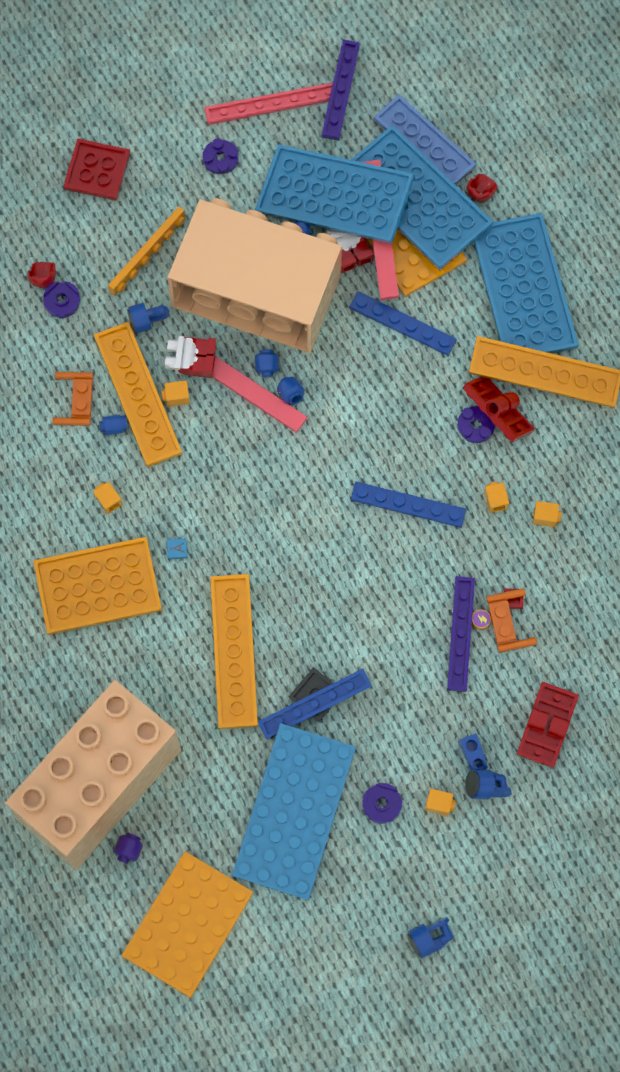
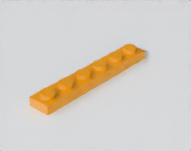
M178 206L108 284L111 294L115 296L118 292L122 293L127 286L126 283L138 275L140 267H145L150 261V256L153 253H158L162 243L173 236L175 228L177 226L181 227L184 224V209Z

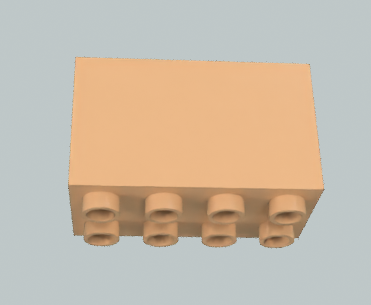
M213 198L211 202L199 199L167 277L171 305L173 308L311 353L341 277L342 246L338 245V241L333 236L325 233H319L316 237L302 233V228L292 222L285 221L280 226L268 222L267 217L258 211L247 210L246 214L232 210V206L222 199Z
M114 680L8 798L5 804L17 821L77 871L181 752L177 732L119 682Z

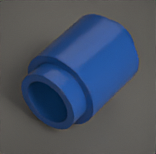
M118 414L102 417V421H99L100 431L104 432L105 436L123 433V431L127 430L125 415L120 416Z

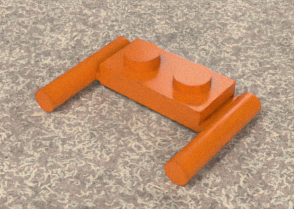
M55 372V379L73 380L72 418L53 417L52 424L90 426L93 372Z
M524 588L486 596L499 653L537 645L535 637L516 641V634L507 600L526 596Z

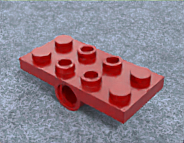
M480 377L467 382L462 387L467 396L475 401L480 410L486 413L492 423L511 442L528 436L535 430L532 424L517 409L520 399L515 392L509 391L503 394L486 377Z
M542 681L516 755L554 768L579 694Z

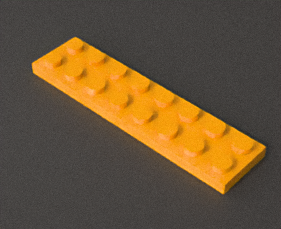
M129 322L94 334L146 466L150 467L182 455L181 448Z
M480 336L476 337L468 372L469 374L612 408L616 406L620 388V370Z
M249 574L210 576L218 728L258 727Z

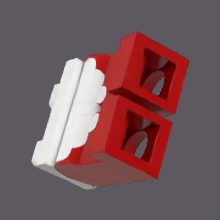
M326 229L327 234L333 236L338 241V245L342 246L341 274L356 268V264L359 267L373 261L374 253L369 248L364 237Z
M179 336L178 340H168L167 352H176V357L166 356L165 368L175 370V374L213 378L217 346L216 338L196 339Z

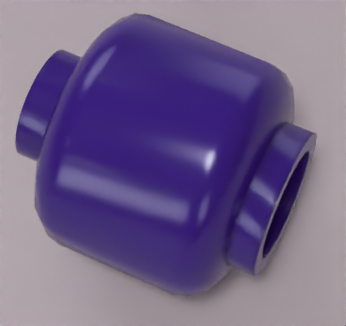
M131 833L120 835L113 850L118 856L117 860L128 864L129 861H137L143 848V844L140 842L141 838Z

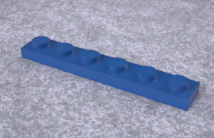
M357 291L349 306V309L449 356L457 341L456 338Z
M356 481L351 496V501L460 528H462L466 508Z
M363 668L258 721L265 738L269 739L277 735L280 723L293 727L372 687V684Z

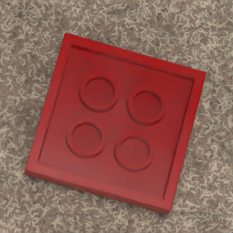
M77 138L63 185L64 190L117 201L129 160L130 149Z

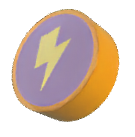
M477 610L473 613L472 625L476 629L483 630L490 625L491 616L487 611Z

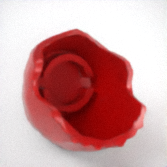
M479 173L475 178L469 180L466 187L467 194L476 202H485L494 195L498 185L490 177Z
M33 263L31 270L27 272L29 282L34 287L47 288L55 281V263Z

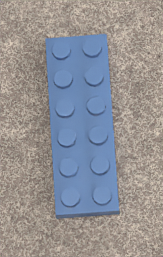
M400 94L374 116V121L384 130L393 125L455 185L476 167V163Z

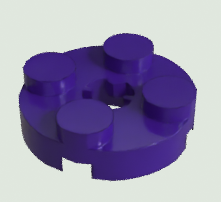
M214 139L203 150V162L206 169L214 174L233 171L238 164V149L227 140ZM217 154H224L225 159L217 160Z
M64 281L65 283H52L45 289L43 295L46 311L50 315L61 319L73 315L78 310L81 302L78 289L72 283ZM61 296L63 298L65 296V302L59 303L58 297Z
M479 406L465 408L457 422L459 433L465 440L471 443L486 441L495 429L491 419L480 410ZM475 420L482 424V426H478V429H475L474 425L471 426V423H474Z
M379 783L369 788L362 800L364 814L375 823L385 824L392 822L398 817L402 808V799L396 788L386 783ZM381 798H384L388 806L386 808L383 807V809L379 808V805L376 804L377 800L381 801Z

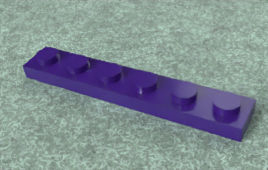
M344 39L342 41L322 130V138L340 140L360 42Z
M455 577L447 691L467 692L475 578Z

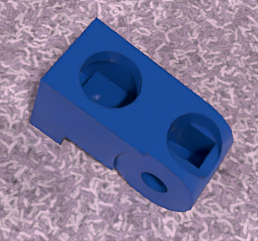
M477 733L458 741L470 770L488 768Z

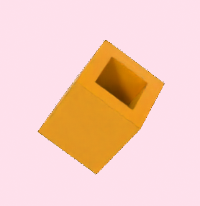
M187 380L164 383L165 390H162L163 401H167L168 407L190 404Z
M110 482L99 484L93 491L95 499L106 515L123 505L121 498Z
M492 482L485 486L484 494L489 513L508 509L509 500L504 482Z
M536 501L533 524L556 527L557 522L561 521L562 511H558L559 504Z
M430 788L425 811L448 816L449 812H454L456 800H452V793Z

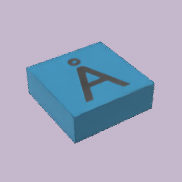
M186 538L167 540L168 560L187 558Z

